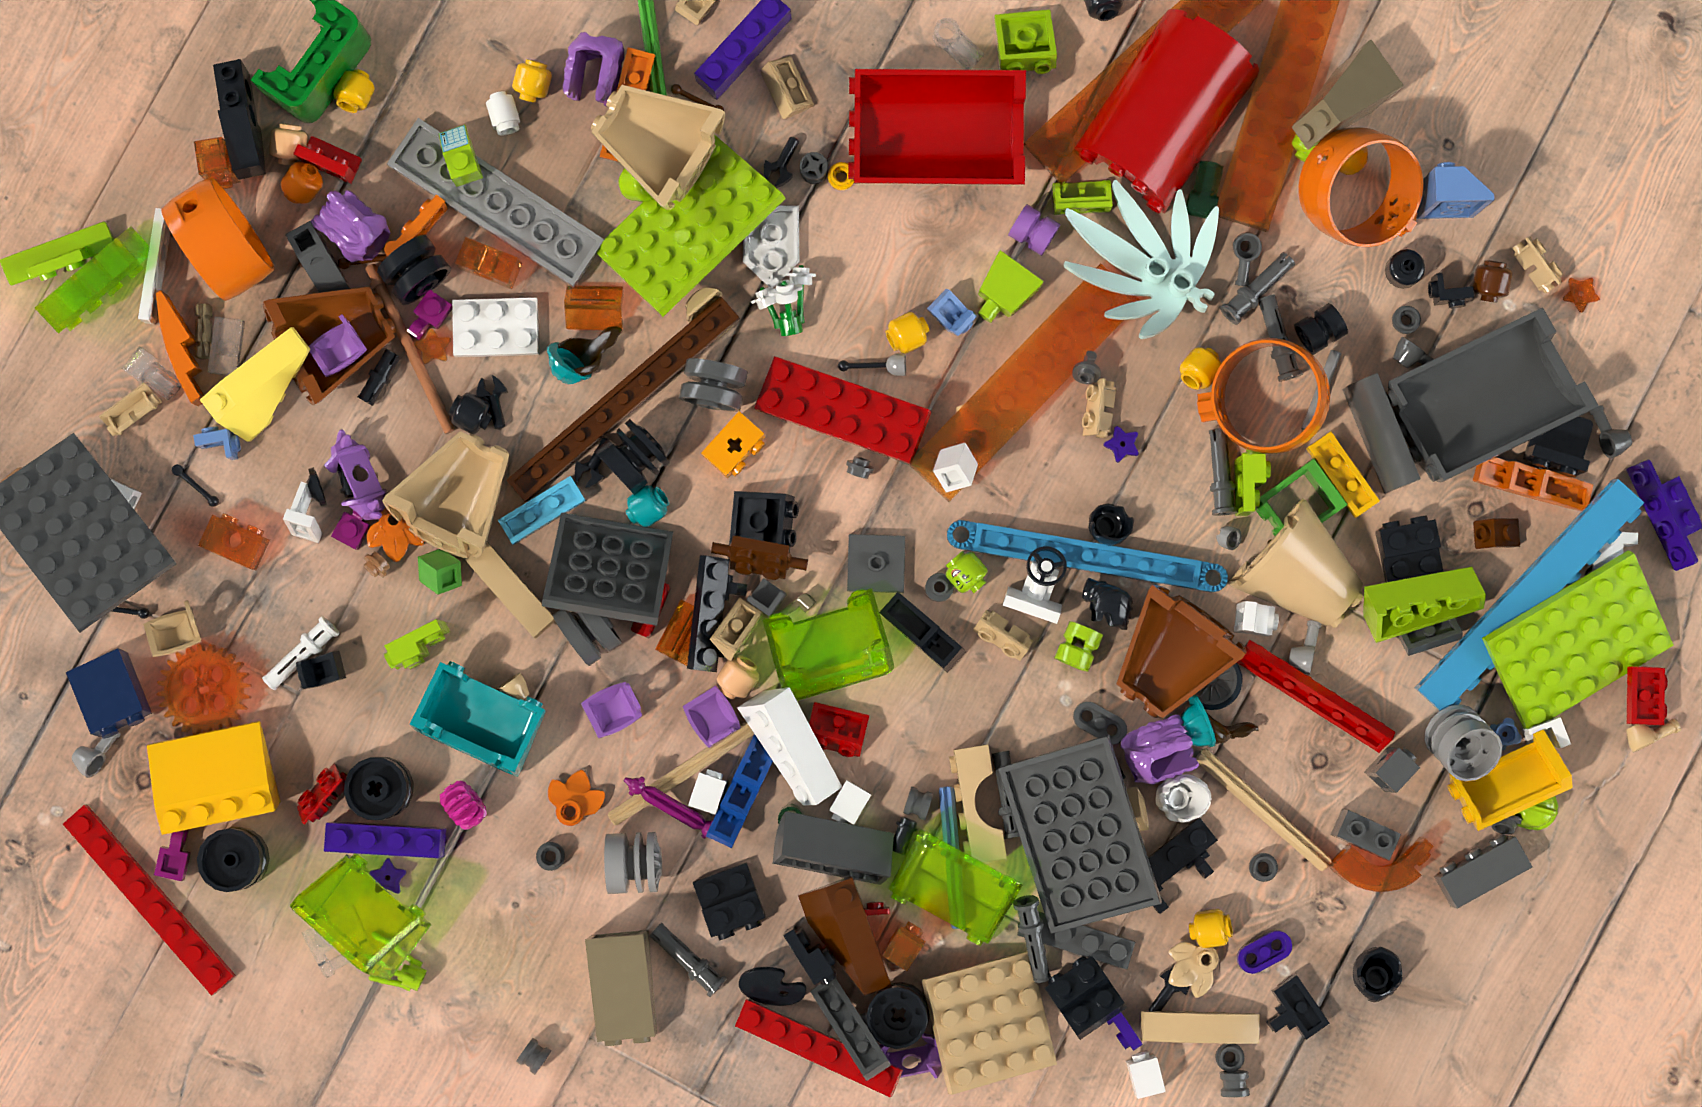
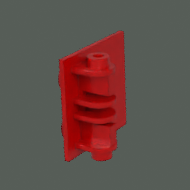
M335 763L329 769L327 767L324 768L316 779L317 784L311 791L306 790L298 799L297 803L299 805L297 809L304 825L308 820L314 823L316 819L320 820L329 809L326 805L329 807L333 805L327 799L329 796L337 800L338 796L334 792L338 795L344 792V782L347 774L343 771L339 773Z

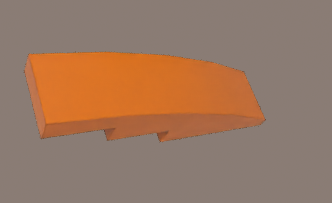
M160 290L156 293V300L166 351L188 399L192 404L200 406L203 404L200 399L205 395L193 377L201 373L202 369L188 348L196 343L195 337L169 295Z
M1497 457L1477 465L1473 477V482L1581 512L1589 504L1593 484L1547 469H1537L1516 461L1509 462Z

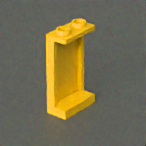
M1544 730L1533 734L1534 742L1502 756L1496 767L1478 780L1462 781L1449 773L1451 784L1447 785L1448 790L1455 801L1460 800L1463 805L1461 812L1468 824L1473 822L1477 831L1573 788L1572 775Z

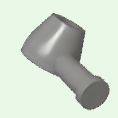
M1312 620L1307 622L1308 629L1304 646L1291 648L1289 664L1308 675L1311 673L1317 637L1322 625Z
M118 733L106 739L102 738L95 748L85 746L77 748L72 755V761L78 771L87 778L96 775L104 765L105 753L121 734Z

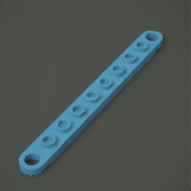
M964 520L953 522L947 530V540L950 545L961 550L1027 561L1029 555L1035 549L1049 546L1059 550L1066 559L1067 568L1206 592L1220 591L1226 586L1228 581L1226 569L1221 565L1117 546H1107L1105 544ZM957 527H964L969 532V539L964 543L957 542L953 538V531ZM1038 552L1042 559L1049 558L1054 563L1061 562L1059 556L1053 552ZM1032 557L1030 561L1032 562L1036 560L1034 557ZM1209 570L1219 572L1221 581L1217 586L1209 585L1205 580L1206 573Z

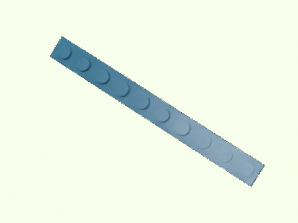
M1612 479L1414 688L1439 711L1448 706L1459 705L1462 700L1459 697L1466 689L1469 691L1473 690L1481 681L1479 676L1486 668L1491 670L1495 667L1482 638L1558 593L1566 584L1569 586L1576 582L1581 576L1579 571L1587 563L1590 566L1600 557L1602 553L1599 550L1605 543L1611 544L1620 536L1622 532L1619 529L1625 522L1631 523L1640 515L1642 511L1639 508L1644 502L1619 479Z

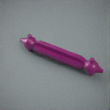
M625 777L624 782L628 785L629 795L641 794L646 802L690 828L701 830V837L704 839L708 838L706 834L713 821H705L701 814L653 786H645L644 777L633 779Z

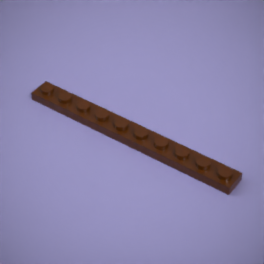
M720 296L506 481L522 500L527 502L686 365L687 359L695 358L740 319L739 316Z

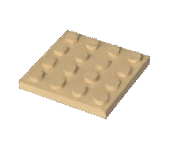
M1027 951L922 979L948 1094H957L1057 1065L1039 986L1033 980Z

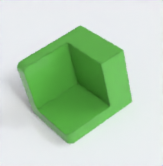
M440 549L418 556L419 581L437 595L462 586L461 561Z

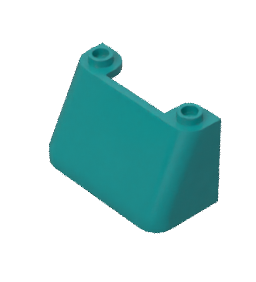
M449 661L448 665L440 662L409 725L417 732L518 777L546 712L545 709L541 708L543 703L528 696L526 700H518L468 677L463 673L465 668L457 663Z

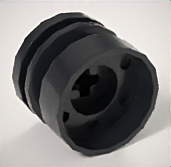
M629 419L625 422V425L633 434L627 437L619 428L616 432L623 442L622 444L617 446L614 442L607 439L594 452L635 495L648 484L646 477L642 473L645 468L657 475L660 472L652 462L657 459L664 467L670 462L666 458L663 448L644 427Z
M896 982L891 983L892 986L878 991L869 1004L866 1018L868 1029L875 1040L883 1046L900 1049L909 1047L920 1039L926 1030L930 1014L926 997L920 989L913 984ZM894 1007L898 1010L903 1007L906 1010L904 1014L905 1019L902 1017L894 1018Z

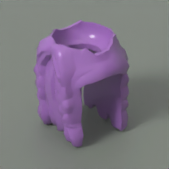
M581 32L568 47L569 56L565 61L563 92L568 98L580 101L586 62L602 58L595 98L597 102L604 103V106H606L609 96L618 87L622 63L624 61L622 41L603 35L593 37L586 32Z
M346 190L343 196L337 191H330L327 194L329 202L326 201V206L322 205L320 215L316 214L311 220L313 227L323 232L331 242H334L342 251L343 256L350 262L372 260L377 257L391 234L386 218L383 215L373 213L371 208L360 201L352 191Z
M1171 715L1164 720L1149 722L1146 726H1141L1129 732L1122 739L1121 748L1124 750L1126 763L1134 776V782L1154 785L1160 781H1165L1167 778H1173L1176 775H1182L1184 772L1193 771L1199 766L1197 759L1192 757L1194 754L1193 748H1191L1193 744L1192 738L1185 734L1187 731L1184 729V726H1181L1183 721L1180 715Z

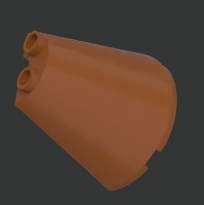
M370 286L263 301L266 320L268 323L273 322L271 334L274 340L289 328L294 327L309 346L324 333L343 324L339 318L343 314L367 349L352 364L328 377H325L309 351L293 380L301 393L306 391L309 393L306 399L311 405L321 402L395 338L396 328L390 318L385 319L380 311V309L384 308L383 302L377 292L373 294Z
M1153 584L1148 590L1116 685L1122 688L1120 692L1128 699L1134 701L1138 698L1145 704L1143 709L1154 718L1159 716L1163 719L1241 660L1247 651L1241 642L1238 641L1235 644L1232 641L1235 635L1207 612L1180 595L1175 597L1169 596V589Z

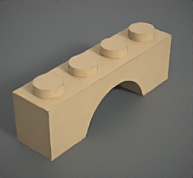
M981 745L953 750L954 756H950L949 761L951 773H957L959 784L954 785L956 802L962 801L963 813H958L960 828L967 831L968 841L963 842L965 858H971L972 864L1007 859L1003 831L983 822L975 808V793L979 784L993 773L989 746Z

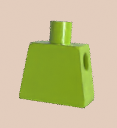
M1000 250L979 290L978 295L986 302L978 314L989 323H992L999 312L1010 318L1040 290L1044 281Z

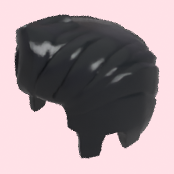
M1087 578L1082 598L1084 601L1090 602L1091 621H1102L1103 615H1105L1109 626L1127 630L1129 619L1132 617V597L1126 591L1110 585L1106 581H1096Z
M1372 947L1362 952L1356 958L1353 966L1354 984L1370 1002H1379L1394 994L1403 979L1400 959L1395 953L1384 947Z

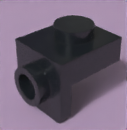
M1436 273L1431 277V281L1428 282L1429 298H1433L1434 306L1448 304L1450 309L1466 306V302L1474 298L1473 286L1445 289L1443 273Z
M339 651L296 662L298 678L303 689L321 687L346 679Z

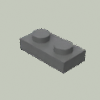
M1453 618L1398 637L1407 655L1410 656L1461 640L1463 632L1456 619Z

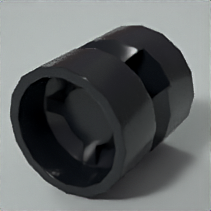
M1330 303L1316 310L1314 318L1305 317L1294 324L1299 340L1312 355L1327 347L1328 340L1335 342L1348 334L1344 319Z

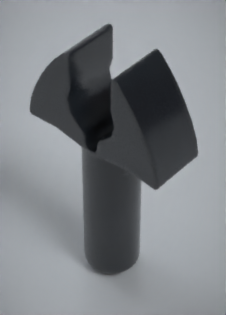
M789 137L776 162L770 163L765 160V179L769 180L772 172L780 169V178L775 184L776 188L785 185L793 178V174L787 171V165L799 144V140L795 137Z
M492 375L495 388L491 395L486 391L485 381L481 378L476 396L484 398L489 402L494 428L502 429L505 427V421L499 398L501 394L508 393L507 388L498 378Z
M602 438L597 448L608 438ZM595 452L589 462L581 464L577 461L575 464V481L577 484L582 478V474L591 469V479L585 486L586 489L594 487L605 478L599 474L598 467L602 459Z
M1173 967L1159 974L1164 979L1165 986L1149 1007V1011H1162L1175 992L1181 991L1185 995L1187 994L1189 986L1177 987L1169 984V976Z

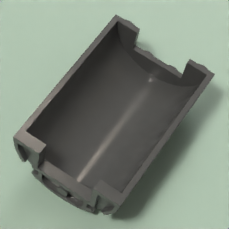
M1543 307L1389 381L1386 395L1409 446L1410 454L1414 463H1419L1432 482H1444L1599 407L1585 381L1576 385L1553 345L1551 339L1557 331Z

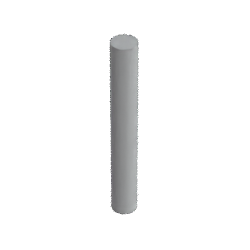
M1330 350L1324 366L1329 385L1341 353L1335 350ZM1318 385L1303 422L1302 430L1308 426L1314 416L1318 402Z

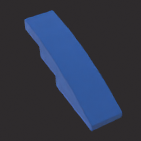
M755 734L706 834V837L730 848L733 847L773 763V760Z

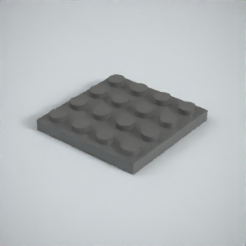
M561 513L542 606L657 625L673 531Z

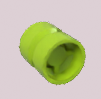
M1069 621L1063 635L1066 642L1059 645L1054 658L1069 666L1089 672L1094 659L1091 653L1094 650H1098L1103 634ZM1077 640L1085 643L1083 649L1074 646Z

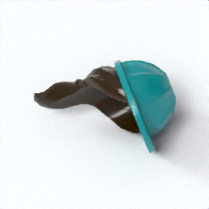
M611 326L604 329L595 339L568 338L561 343H551L547 347V353L549 355V366L552 375L565 384H575L590 379L592 373L600 367L602 353L616 343L618 336L623 332L622 329L617 326Z
M1195 694L1189 698L1190 706L1180 716L1183 721L1181 726L1185 727L1184 729L1187 731L1185 734L1192 738V745L1213 747L1218 743H1226L1230 738H1243L1253 731H1259L1258 726L1250 722H1243L1232 726L1222 725L1205 711L1201 701Z

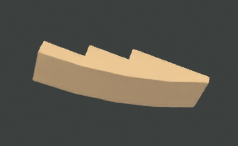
M488 541L480 557L474 558L473 554H470L468 558H464L535 639L555 622L550 611L542 606V602L519 578Z
M1141 1011V1041L1259 1044L1260 1014Z

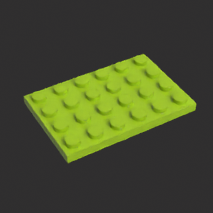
M715 134L714 144L716 146L699 178L681 202L674 200L672 203L675 206L670 210L661 207L654 199L642 202L605 238L597 251V255L662 317L786 199L782 192Z
M1629 550L1482 638L1523 729L1553 719L1626 675L1627 667H1639L1674 646L1637 558Z

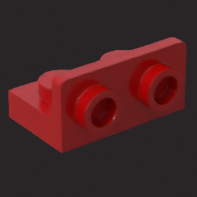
M314 136L310 137L307 147L297 144L293 153L300 162L313 164L318 170L349 184H352L362 163L360 157Z
M1627 667L1626 724L1664 725V719L1667 717L1665 690L1668 686L1665 668Z
M814 702L809 725L822 750L835 751L845 757H860L870 715Z

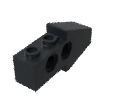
M241 59L214 64L213 69L220 107L218 115L232 171L238 180L266 174L262 132L257 122L250 73Z

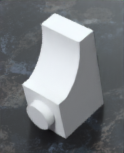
M1250 601L1238 603L1234 632L1270 636L1273 630H1277L1279 614L1275 613L1274 606Z

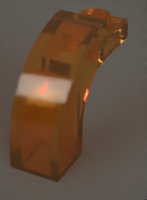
M1419 837L1397 860L1387 865L1378 866L1368 862L1353 846L1346 845L1332 859L1328 867L1341 879L1353 886L1369 891L1389 892L1404 888L1422 876L1414 866L1416 864L1418 866L1424 864L1431 856L1429 851L1434 846L1426 838Z

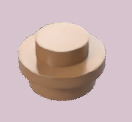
M374 551L371 555L367 554L364 556L366 561L364 567L372 576L376 577L379 575L384 578L387 575L386 571L390 566L379 553Z

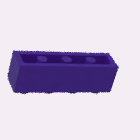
M761 0L694 73L696 82L718 100L792 19L791 9L781 0Z
M327 822L325 826L324 852L442 858L445 855L446 828Z

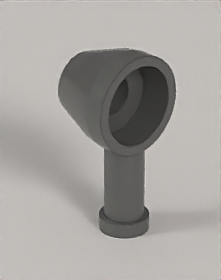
M1242 233L1233 242V252L1239 259L1237 280H1235V285L1238 286L1249 285L1250 262L1256 259L1262 250L1260 239L1252 233ZM1243 241H1248V248L1241 250L1240 244Z
M1401 337L1393 356L1394 360L1406 368H1409L1416 362L1423 365L1434 360L1421 348L1404 337Z
M1603 405L1589 411L1601 432L1599 435L1600 447L1608 458L1621 455L1632 445V437L1627 430L1611 428Z

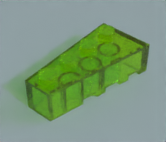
M130 226L39 303L35 309L58 334L65 328L71 331L83 321L79 317L83 312L87 310L91 314L103 304L100 300L103 295L108 293L111 297L124 286L120 282L124 277L128 275L132 279L144 269L141 263L148 258L149 245Z

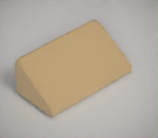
M791 56L770 61L761 69V75L783 119L790 118L814 106Z
M739 597L710 640L729 661H732L759 623L763 612Z

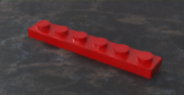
M1249 640L1244 646L1247 653L1237 662L1239 665L1365 745L1380 753L1393 740L1396 733L1394 730L1365 713L1359 707L1346 701L1334 691L1327 689L1310 676L1305 675L1252 640Z
M749 999L745 1000L735 1027L888 1097L893 1096L903 1069L891 1064V1066L866 1081L841 1041Z

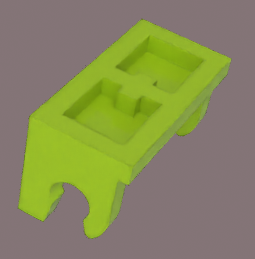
M1110 180L1052 184L1054 215L1065 214L1067 208L1079 214L1110 212L1112 209Z

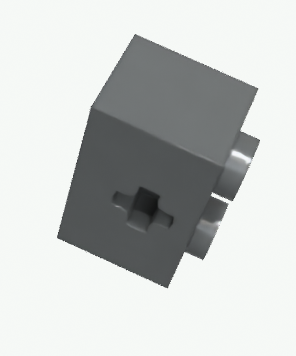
M1387 747L1364 773L1384 792L1397 793L1420 767L1415 763L1417 760L1416 756L1405 747L1403 749Z
M1346 809L1341 810L1331 832L1332 836L1386 860L1391 859L1401 836L1400 833Z

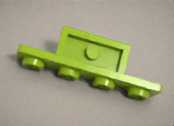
M104 221L0 259V264L10 285H15L38 276L41 281L57 276L55 270L66 267L67 271H71L84 266L82 260L116 247V243L107 222Z

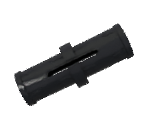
M386 348L375 369L369 371L370 377L357 396L374 406L385 384L388 385L390 383L389 377L402 358Z

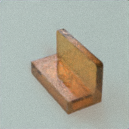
M567 286L564 299L566 328L569 330H604L607 327L617 326L622 329L623 286Z
M681 599L655 650L687 666L694 605Z

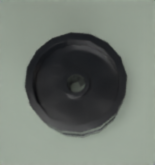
M426 235L417 236L402 244L388 255L378 267L377 273L387 285H394L392 293L402 305L413 303L424 297L428 291L435 289L451 271V267L442 255H434L436 248Z
M370 757L358 762L349 771L344 782V796L348 806L356 815L367 820H384L399 815L409 806L414 790V782L410 771L400 761L390 757ZM378 783H382L383 787L380 789V793H378L376 790V786Z
M236 827L218 830L208 836L199 848L197 856L198 872L204 882L215 890L233 892L247 889L258 883L267 872L270 860L269 851L263 838L251 829ZM235 857L236 859L234 864H232L231 858Z

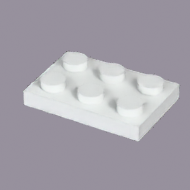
M537 298L452 300L454 357L539 355Z

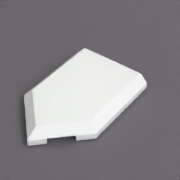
M778 206L743 240V263L771 289L786 276V273H789L799 263V206Z

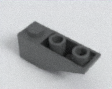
M311 221L285 234L319 293L351 289L320 231L313 227Z

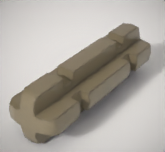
M201 303L195 307V315L198 317L195 320V342H197L195 357L198 359H210L212 356V347L209 346L212 343V321H210L212 306Z

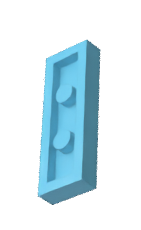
M569 476L498 519V522L511 543L515 545L559 518L561 513H567L584 503L586 499L573 478Z

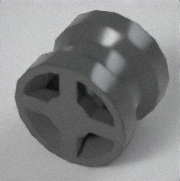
M818 152L807 153L800 161V173L807 183L819 184L828 175L827 160Z
M911 786L903 813L907 815L913 813L918 815L920 819L925 820L933 793H922L917 788Z
M532 1038L516 1062L520 1065H527L530 1068V1072L535 1075L552 1050L547 1047L542 1048L538 1045V1041Z
M1248 1071L1219 1072L1220 1079L1223 1081V1088L1220 1090L1222 1097L1235 1098L1250 1095V1089L1246 1086V1080L1249 1078Z

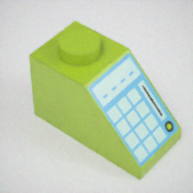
M466 125L438 133L442 153L451 180L456 187L482 179L483 175Z

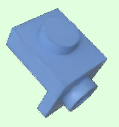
M945 289L927 308L948 332L957 336L967 332L973 325L972 321L977 317L949 289Z
M208 427L201 429V434L193 435L196 447L207 449L224 445L226 458L230 460L238 459L237 452L241 451L240 440L230 430Z

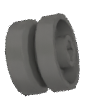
M689 358L686 360L684 374L689 379L697 382L688 381L681 384L680 400L707 409L730 412L740 411L743 397L732 389H739L745 386L748 374L745 369L707 359Z
M558 611L553 615L555 622L588 666L601 659V652L594 642L595 640L608 651H612L622 644L608 617L577 612L581 617L578 619L572 611Z

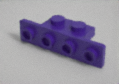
M1649 459L1627 468L1626 471L1639 498L1644 502L1645 511L1673 569L1678 571L1698 563V558L1687 536L1702 529V522L1680 476L1661 483Z

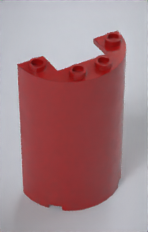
M1169 9L1166 11L1074 147L1075 150L1080 152L1078 156L1086 163L1091 165L1095 163L1097 165L1105 162L1109 165L1108 170L1115 176L1120 178L1124 176L1131 181V187L1143 194L1142 198L1147 201V207L1159 214L1167 211L1175 199L1177 191L1182 189L1259 74L1258 64L1253 63L1252 65L1249 62L1252 55L1233 37L1199 16L1193 19L1187 18L1188 13L1179 9Z
M855 69V77H849V94H855V110H849V127H855L854 138H849V155H854V162H848V179H854V184L1025 185L1024 102L1026 100V70Z

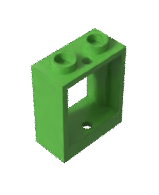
M1315 459L1303 465L1260 496V505L1255 507V510L1264 521L1268 519L1274 527L1272 530L1274 537L1284 527V524L1267 500L1303 474L1328 506L1326 511L1317 516L1321 523L1347 506L1345 500Z

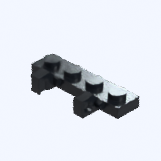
M700 555L687 669L717 672L718 657L724 658V655L712 643L710 638L723 621L725 601H729V594L746 596L747 584L734 583L733 575H728L730 559Z
M1201 818L1194 820L1148 857L1159 892L1163 890L1161 885L1184 867L1189 869L1194 866L1204 879L1214 872L1205 861L1210 856L1206 849L1218 840ZM1163 899L1161 904L1153 906L1159 914L1169 908Z

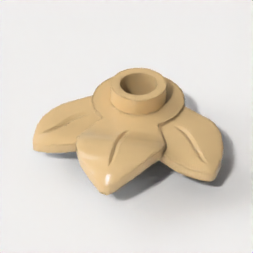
M1188 942L1176 944L1169 950L1171 957L1177 963L1170 973L1168 982L1177 987L1190 986L1194 997H1201L1208 992L1213 984V970L1219 962L1218 953L1213 947L1201 948L1199 945L1194 946ZM1208 954L1209 961L1206 964H1202V956Z

